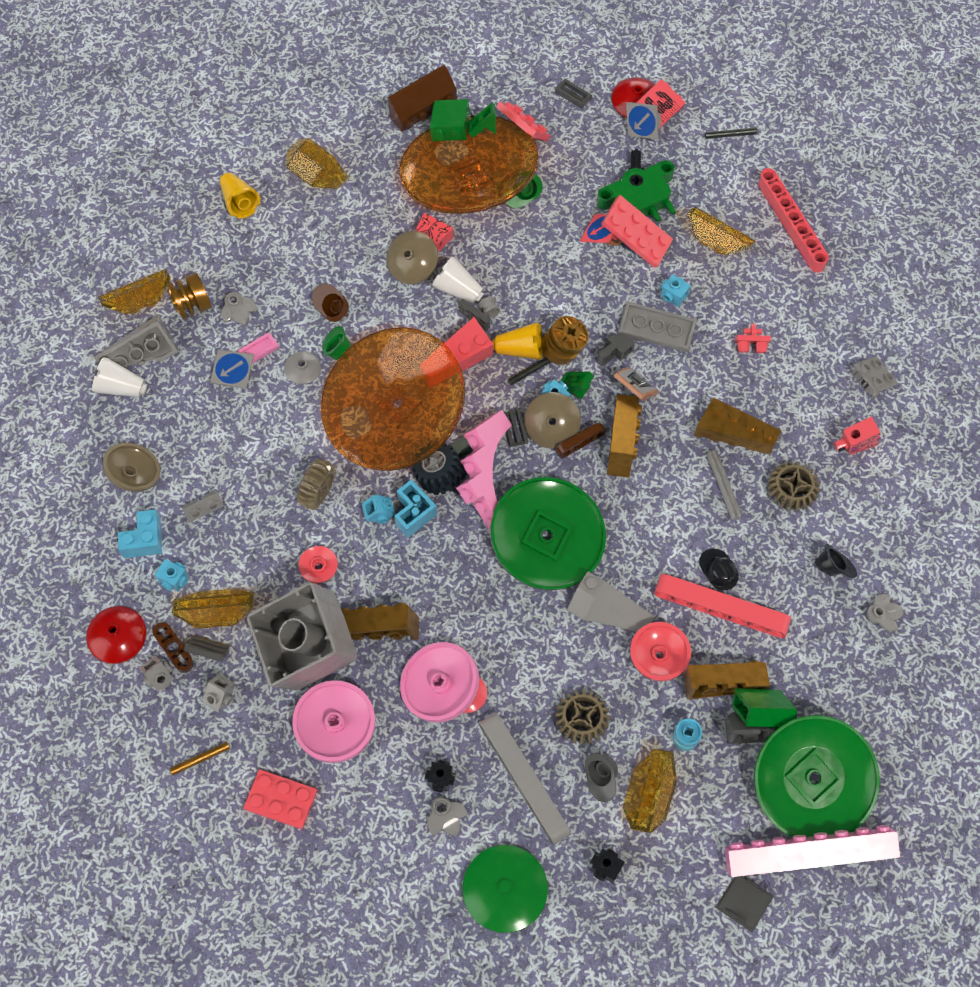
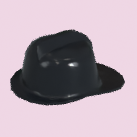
M826 543L825 550L815 560V565L829 576L843 573L850 578H855L857 571L852 562L830 544Z
M711 548L701 554L699 558L700 568L715 588L729 590L737 584L739 573L735 563L724 551Z

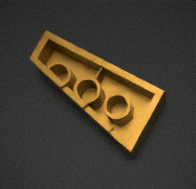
M617 394L607 475L629 478L632 460L637 458L638 448H634V444L638 445L639 433H636V430L640 429L641 419H637V416H641L642 405H639V397Z
M713 397L696 427L694 436L699 438L705 437L712 441L729 443L728 445H737L748 450L770 455L782 430Z
M397 603L395 606L377 605L376 608L361 606L354 610L341 608L352 640H364V636L373 640H382L383 636L394 638V640H402V636H412V640H419V616L405 603Z
M757 660L748 663L688 665L683 676L687 700L734 695L735 688L768 689L770 687L766 662H759Z

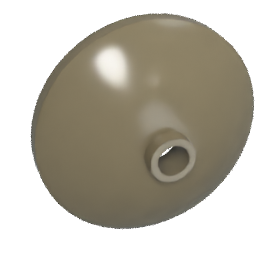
M420 231L402 233L394 239L387 252V266L390 273L395 279L405 284H418L425 281L433 274L438 264V249L435 242L428 235ZM410 252V256L406 257V254Z
M557 392L544 393L536 397L526 410V431L536 444L544 448L556 449L558 445L578 434L580 430L581 415L579 408L571 398ZM550 418L556 419V423L554 425H551L549 423Z
M119 443L110 447L104 455L102 462L104 473L114 485L121 489L132 492L145 491L153 487L159 479V462L153 453L143 446L134 443Z

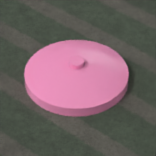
M448 642L427 645L417 651L404 667L400 681L402 699L406 707L424 721L440 723L452 720L461 715L473 702L479 687V671L474 659L462 647Z
M326 681L310 688L298 701L293 713V731L300 747L312 758L326 763L344 762L357 756L369 744L375 729V713L371 701L357 686L344 681Z

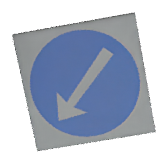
M626 102L628 135L658 140L661 113H658L657 105Z
M218 349L210 383L246 389L254 354Z

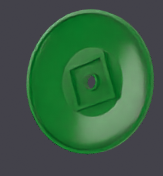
M537 477L515 485L500 499L491 520V543L499 562L515 579L536 589L561 590L580 583L587 572L592 573L604 553L606 529L600 510L587 493L576 485L562 479ZM542 532H549L552 537L551 540L543 539Z
M809 715L784 723L767 738L756 759L754 787L760 807L767 818L778 829L791 837L795 835L814 837V834L819 832L831 835L835 834L837 830L854 832L872 812L879 793V768L869 743L852 726L832 717ZM812 772L819 774V780L816 783H811L809 780Z

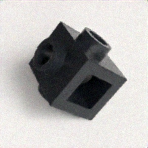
M442 760L432 762L431 767H427L425 779L428 780V787H431V790L436 792L449 791V787L454 785L456 773H453V766H450L449 762ZM436 773H444V775L442 777H437Z
M602 848L600 854L595 852L590 861L593 865L591 871L594 872L593 876L603 882L606 879L613 884L625 862L619 859V855L613 850L607 849L606 851ZM603 863H607L609 867H605Z

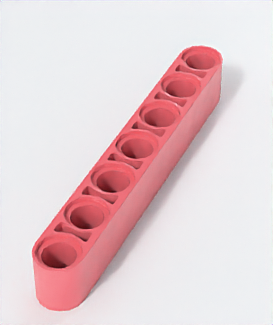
M770 168L764 169L758 182L759 188L809 268L817 273L822 272L829 259L828 253L777 173Z
M666 574L660 575L654 592L659 598L779 638L786 637L791 617L787 614Z

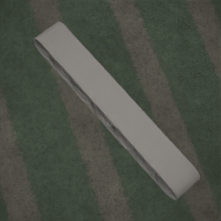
M494 713L479 722L478 724L551 844L555 845L571 835L569 827L500 716Z

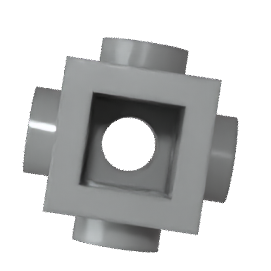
M156 655L139 667L145 675L143 681L149 688L153 686L157 692L167 688L171 681L174 680L170 674L173 670L166 661L162 664Z
M218 674L205 685L202 702L217 711L221 710L224 706H229L233 700L232 693L236 684Z

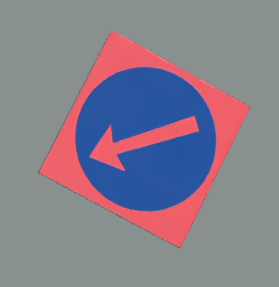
M607 214L594 215L580 242L609 243L612 238L617 240V237L601 224Z

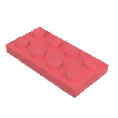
M621 195L616 197L601 223L654 268L660 264L673 238Z

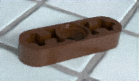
M598 422L562 442L555 451L563 459L602 437L606 429Z
M161 622L156 624L153 628V635L179 672H189L194 665L189 653L184 651V646L167 623ZM159 630H166L165 633L169 639L165 640ZM171 643L179 645L176 652L168 651V646ZM180 654L185 661L188 660L187 666L185 667L181 665V662L177 657Z

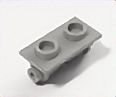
M211 491L200 497V501L196 499L187 504L185 503V506L181 507L189 523L224 507L217 491Z

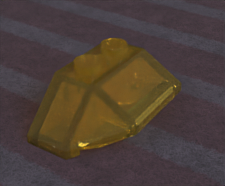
M310 138L299 139L287 149L286 167L311 187L338 189L349 179L336 158Z
M697 207L692 208L687 213L695 238L700 240V243L714 248L719 254L728 255L747 250L756 242L746 234Z
M164 269L98 296L102 307L125 315L135 314L140 309L154 306L157 302L161 301L170 281V275Z
M237 588L195 592L183 598L174 599L172 614L196 629L236 625L253 608L254 592H247Z
M653 749L650 755L634 768L623 805L624 813L632 830L652 833L666 821L677 783L673 752Z

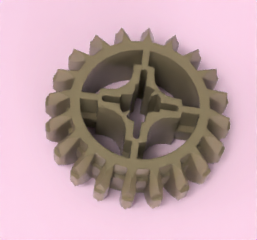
M322 459L315 460L310 465V468L307 469L301 480L297 492L299 504L311 510L319 508L334 483V478L336 477L334 465Z
M792 460L788 465L784 462L781 464V467L776 466L775 471H772L768 479V484L770 485L767 487L768 491H771L769 495L770 497H776L774 504L781 502L780 508L786 505L788 511L791 507L794 508L795 512L799 510V507L804 510L807 506L810 507L818 497L817 494L820 492L818 488L820 482L816 481L818 475H812L813 469L807 470V464L803 467L800 466V461L796 465L793 464ZM786 475H793V476L790 477V478H787V477H785L784 479L782 478L783 476H786ZM803 493L806 494V495H804V496H802V497H795V495H797V494H802V495H803Z
M582 689L581 694L574 690V696L567 693V700L561 698L560 703L562 705H557L556 709L559 712L555 713V718L559 719L556 721V726H562L559 732L564 733L567 731L565 739L573 736L572 743L576 742V738L580 739V745H583L584 739H587L588 744H591V737L598 741V734L604 735V729L609 727V724L605 721L610 720V716L606 715L609 712V708H603L606 705V701L599 702L600 695H596L595 698L592 697L593 691L586 695L585 689ZM579 702L588 703L592 706L582 707ZM572 706L575 716L568 722L566 711ZM595 712H598L599 723L596 727H593L590 718ZM579 714H586V720H583V718L579 719ZM582 726L588 731H578L574 728Z

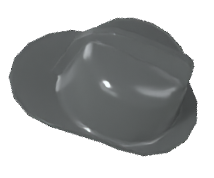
M590 754L585 760L589 791L598 801L608 802L614 798L616 793L615 778L618 773V766L608 754Z

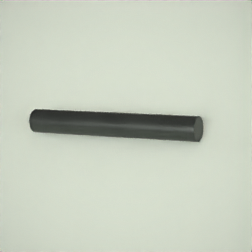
M757 128L705 132V138L757 134Z
M547 357L509 378V384L512 386L548 365L551 361Z

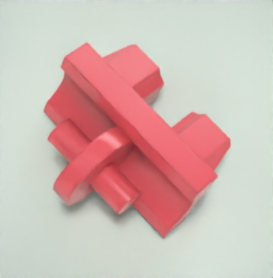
M751 323L750 328H744L743 334L750 335H737L735 337V343H737L738 352L740 353L749 352V343L756 344L755 353H766L768 343L771 341V336L756 335L762 334V329H756L755 323Z

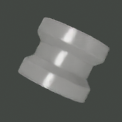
M492 296L482 299L478 304L479 309L483 310V313L489 318L495 317L500 313V308L495 304L496 300Z

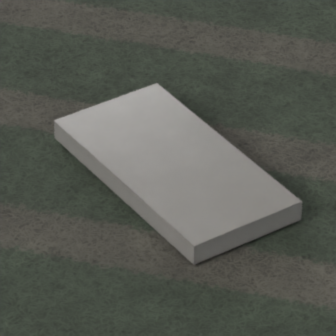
M627 301L618 334L688 353L697 319Z

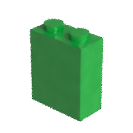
M468 99L434 101L430 123L432 141L467 140L468 122L471 114Z
M735 688L731 707L746 726L780 727L784 723L797 718L796 707L781 690Z

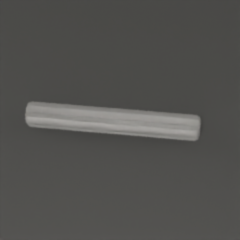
M716 450L707 453V458L732 520L739 519L742 513Z

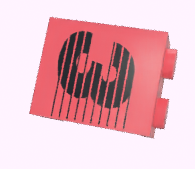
M661 79L637 103L657 105L658 113H661L659 131L676 112L681 110L686 102L671 89L668 83Z

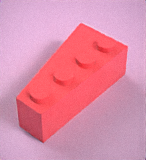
M475 317L420 364L421 375L430 389L493 355V343Z

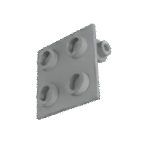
M876 356L853 364L851 369L852 375L859 383H864L862 387L866 388L865 390L870 397L876 398L880 395L879 392L899 384Z

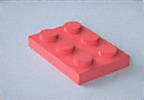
M499 101L496 108L532 138L548 141L551 135L546 132L547 128L541 124L537 125L534 122L535 119L529 114L525 115L522 112L523 109L517 104L513 105L508 101L507 103Z
M259 769L243 809L303 830L318 790Z

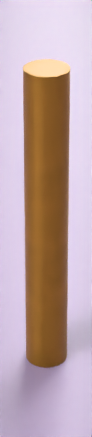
M224 742L169 768L172 776L229 750V744Z

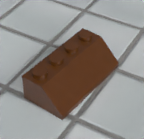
M443 65L388 97L390 119L401 132L412 128L414 124L424 121L433 112L434 101L457 99V89L447 67Z

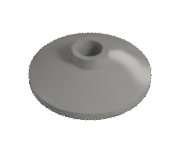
M300 351L292 354L287 359L284 371L290 381L296 384H308L319 376L321 363L313 353Z

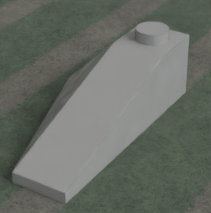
M158 315L97 354L94 359L99 364L103 357L109 358L127 368L128 365L133 364L144 365L147 361H162L178 352V349L169 330Z
M587 572L567 608L568 612L584 621L602 623V625H611L634 632L652 623L655 618L606 581L590 572Z

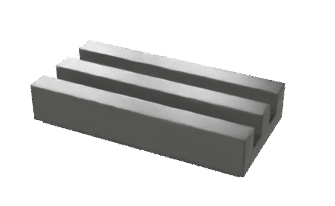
M564 79L555 89V93L581 109L588 103V100L592 99L590 93L567 79Z
M464 299L458 302V312L469 320L475 317L483 330L487 331L490 328V318Z
M517 408L515 411L513 409L509 410V412L503 411L506 417L510 416L516 437V442H513L510 428L506 431L510 447L528 444L529 440L520 408ZM514 415L518 417L523 440L520 439Z
M192 635L184 647L186 652L220 662L223 661L230 650L229 645Z

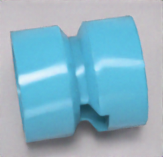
M687 718L681 720L673 733L674 745L682 751L693 750L702 737L701 725L694 719Z

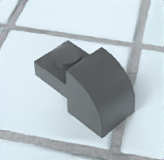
M622 334L607 337L606 346L598 351L597 363L602 367L614 357L621 361L634 351L635 342L630 337Z

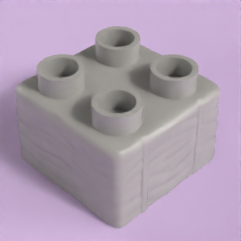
M308 582L249 613L247 616L248 625L254 638L267 683L271 687L295 691L300 690L353 663L357 658L356 649L335 593L315 583Z

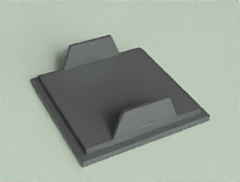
M736 876L732 879L715 908L750 932H753L774 896L745 876Z

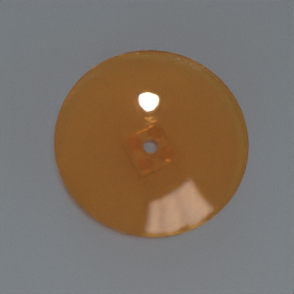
M496 117V134L485 128L483 132L478 133L474 138L467 133V140L432 141L431 132L428 129L419 135L404 152L399 167L400 179L404 190L410 198L428 209L451 214L484 211L511 200L527 187L538 168V148L535 140L529 133H526L516 123Z
M406 327L389 328L374 332L357 341L337 360L327 377L321 400V415L325 432L339 453L363 468L377 471H393L413 466L435 453L448 440L456 428L465 401L463 372L452 351L441 340L430 333ZM397 400H402L401 406L394 408V403Z

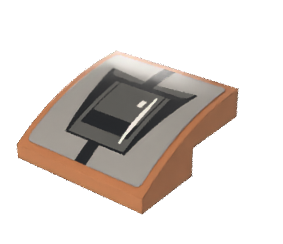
M633 368L622 369L614 375L617 380L641 400L646 401L650 395L655 397L659 393L658 389Z

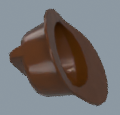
M324 283L315 288L312 294L313 305L327 320L337 322L343 317L348 316V301L334 286Z

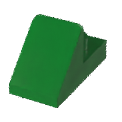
M493 102L468 122V133L473 138L478 133L483 132L485 128L496 134V112Z
M590 371L566 372L561 381L567 385V391L571 395L582 399L589 389L594 375Z

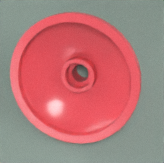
M654 622L643 626L634 635L630 646V656L635 668L643 676L655 681H668L678 677L685 671L691 658V647L686 635L679 628L665 622ZM661 653L663 657L657 658L655 654Z

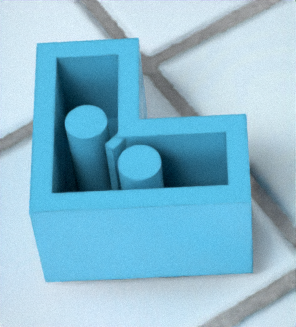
M412 479L397 490L398 500L405 508L394 516L395 525L409 538L437 515V506Z
M156 509L137 512V530L118 532V550L123 558L162 554L161 518Z

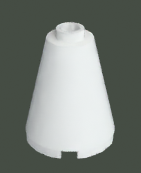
M451 257L443 266L440 275H437L433 286L438 290L470 303L475 301L479 303L484 296V293H482L483 288L456 258Z
M103 357L97 367V376H94L92 384L93 392L140 397L141 394H145L147 389L145 379L109 358Z

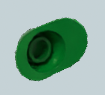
M526 172L508 182L503 189L504 202L512 208H520L535 200L541 194L543 188L540 177L532 172Z
M342 326L335 327L325 337L322 344L325 356H329L334 360L348 359L351 342L346 337Z

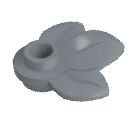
M230 292L225 296V305L221 309V316L224 322H228L233 318L237 323L246 325L248 312L257 311V306L252 299L241 297L237 292ZM235 298L237 302L232 303L230 299Z
M881 594L875 597L873 605L867 610L868 620L875 624L879 623L887 631L898 630L895 621L904 614L903 609L898 604L890 603L888 594Z
M445 797L436 798L431 804L432 813L427 820L429 831L435 836L443 829L449 835L457 836L460 830L459 819L467 815L465 807L459 802H450ZM440 804L445 805L444 811L437 809Z

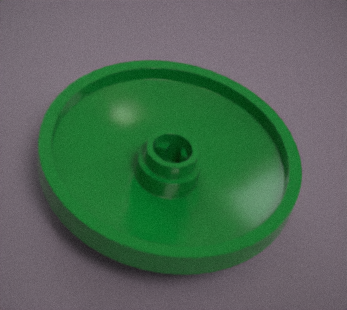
M499 845L486 849L473 859L464 875L463 898L466 908L478 924L490 931L497 933L521 931L530 926L539 917L546 904L548 884L545 872L538 860L522 848L511 845Z

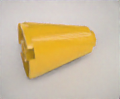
M230 172L223 174L219 183L230 215L242 219L256 212L255 208L257 205H260L261 200L258 192L235 174Z
M533 323L496 335L495 339L492 340L493 350H496L497 354L537 360L543 359L541 325Z

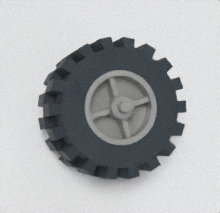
M436 442L434 445H427V448H422L421 452L416 454V459L412 462L414 465L412 466V471L421 487L427 493L431 494L433 492L434 495L439 493L442 495L446 494V491L449 490L451 492L454 486L457 487L459 485L458 482L462 481V475L465 470L460 462L461 459L451 445L447 446L443 442L440 445L439 442Z

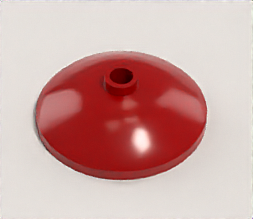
M632 77L619 82L612 92L613 107L620 115L627 118L626 102L637 103L655 84L648 79Z
M124 606L107 608L98 613L90 622L86 633L87 646L90 652L102 662L109 664L126 662L135 657L144 646L147 635L146 625L142 617L131 608ZM116 628L114 633H110L111 629Z

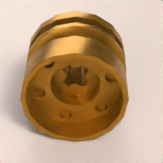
M197 272L186 276V286H183L180 280H176L179 289H175L172 282L168 284L170 298L183 320L187 318L186 309L193 316L194 306H197L200 312L212 308Z
M571 316L560 317L543 336L541 349L551 362L560 365L569 364L586 346L589 339L588 331L580 320Z

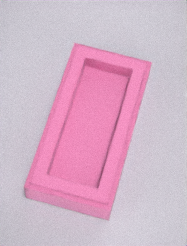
M268 332L242 347L238 352L254 354V363L277 350L279 345Z

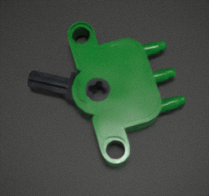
M638 149L632 150L631 168L628 167V171L622 176V181H616L598 191L597 206L602 210H608L611 208L616 197L621 195L645 216L651 214L656 221L661 220L657 211L665 207L672 215L675 214L676 210L669 200L671 189L667 184L673 179L674 164L669 160H665L646 168L644 171V168H641V151Z

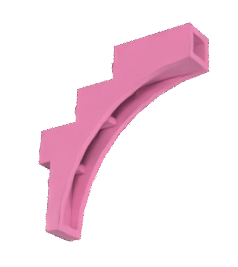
M503 410L489 416L464 434L473 452L460 461L470 478L459 485L457 490L466 504L473 503L489 531L492 516L498 504L493 485L492 468L494 454L503 434L512 426Z

